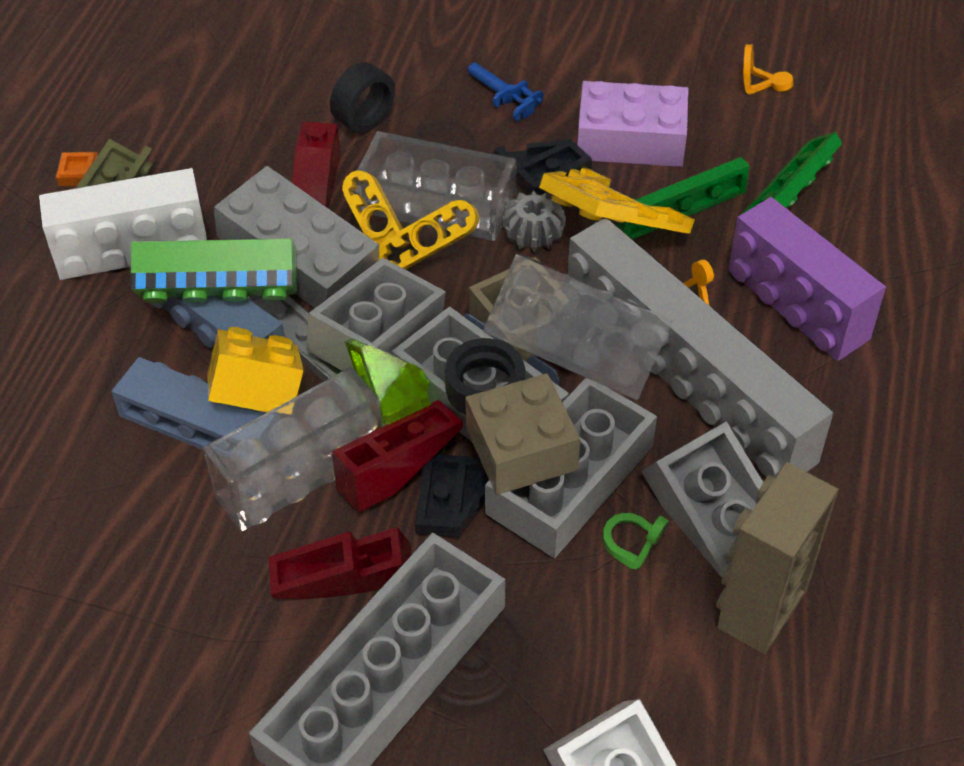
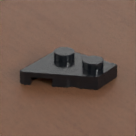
M571 139L555 140L550 143H528L524 151L506 152L505 146L494 149V160L530 195L533 190L536 195H542L547 192L539 188L544 173L563 171L566 172L565 177H568L572 169L578 170L579 173L581 168L592 169V158Z
M436 454L423 466L415 521L416 534L431 535L435 533L438 536L459 537L485 503V484L489 481V478L479 457Z

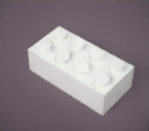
M192 168L39 195L42 227L60 280L131 267V242L207 240Z

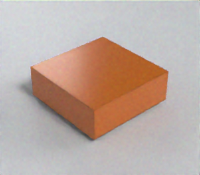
M62 152L56 174L58 186H78L97 158L98 153Z

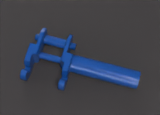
M473 62L468 67L467 72L469 75L496 92L492 100L493 106L498 108L500 103L502 105L511 104L515 100L521 104L513 113V119L517 122L521 118L525 119L533 114L535 107L543 101L544 93L539 90L534 93L528 89L529 84L527 81L523 80L515 86L509 85L476 62ZM523 95L527 96L526 99H522L521 97Z

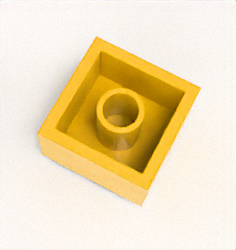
M229 327L228 331L218 329L207 374L208 401L292 417L303 374L298 345H294L293 341L289 338L278 335H270L268 339L252 336L253 333L240 327Z

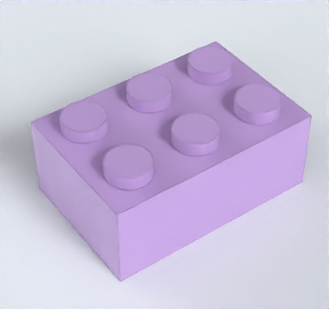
M583 81L578 146L592 158V161L683 167L687 138L688 87Z

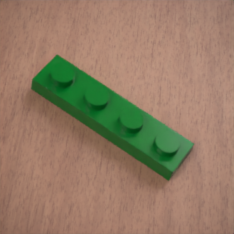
M832 132L810 139L743 213L770 197L785 208L794 204L798 199L797 194L802 188L810 185L816 179L815 174L818 170L828 165L834 159L833 154L843 144L837 133Z
M740 157L635 200L648 206L670 207L686 216H691L746 193L750 165ZM625 221L616 222V226L631 239L659 229Z

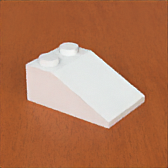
M640 699L621 702L544 749L552 766H677Z

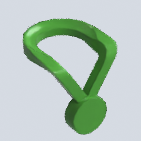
M620 513L614 515L606 522L602 532V543L606 551L615 559L631 569H637L643 564L653 545H656L662 538L670 521L659 516L652 525L643 517L634 513ZM624 522L633 523L648 532L647 541L639 556L620 548L614 543L612 530L615 526Z

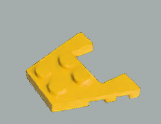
M581 168L580 173L578 170L572 169L568 177H565L566 172L563 171L543 174L539 188L553 194L552 201L568 207H573L574 205L580 208V215L591 220L600 221L604 217L616 222L625 221L690 234L695 219L670 207L644 205L609 188L611 179L588 168Z

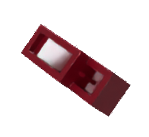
M398 527L360 539H356L348 531L269 556L271 595L274 599H309L337 597L380 590L411 557L410 542Z

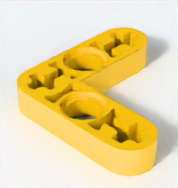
M357 170L346 176L343 182L342 190L363 233L379 244V260L382 258L388 260L387 257L392 254L390 249L392 245L399 249L409 245L410 243L405 239L409 236L410 242L418 251V254L414 255L413 250H407L400 255L401 262L399 264L396 261H390L405 270L471 234L479 224L478 210L474 205L464 200H455L403 229L382 187L373 175ZM358 180L364 183L369 182L365 192L369 200L375 202L378 198L379 203L367 206L368 204L364 197L353 192L358 188L356 182ZM362 206H367L363 211L361 210ZM458 208L463 212L469 211L470 215L465 218L467 225L465 227L459 224L451 225L446 228L451 233L447 237L445 228L438 222V219L442 217V221L448 223L456 218L455 210ZM376 211H383L388 218L386 228L380 232L373 231L369 225V219ZM425 226H433L437 230V241L430 247H424L419 242V232Z

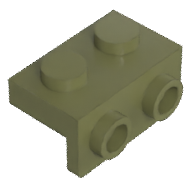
M109 139L76 188L147 176L153 165L148 162L152 148L145 146L140 155Z

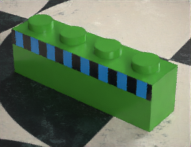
M292 239L131 242L130 289L147 303L167 302V297H183V301L197 303L207 301V296H223L225 301L240 302L247 300V295H262L264 300L281 301L287 299V295L297 294V248Z

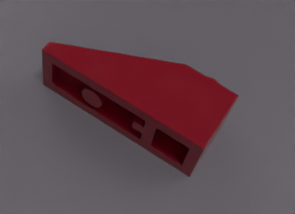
M321 122L301 123L296 143L292 183L328 209L341 157L337 124Z
M438 399L333 450L332 457L336 489L358 512L396 494L463 428V421Z

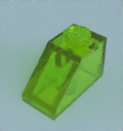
M350 338L344 341L370 417L388 425L431 405L427 394L429 381L420 367L356 339Z

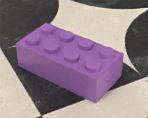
M772 197L737 217L728 271L732 273L736 280L743 282L764 303L773 307L786 318L790 325L798 328L820 350L827 352L837 362L871 339L886 290L885 285Z

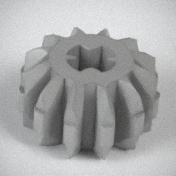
M534 190L531 195L526 196L523 193H519L516 200H508L506 210L502 216V226L504 227V232H506L508 242L517 243L519 250L531 247L534 253L538 247L549 250L552 243L560 242L566 224V216L562 206L551 200L549 192L540 196L536 195Z

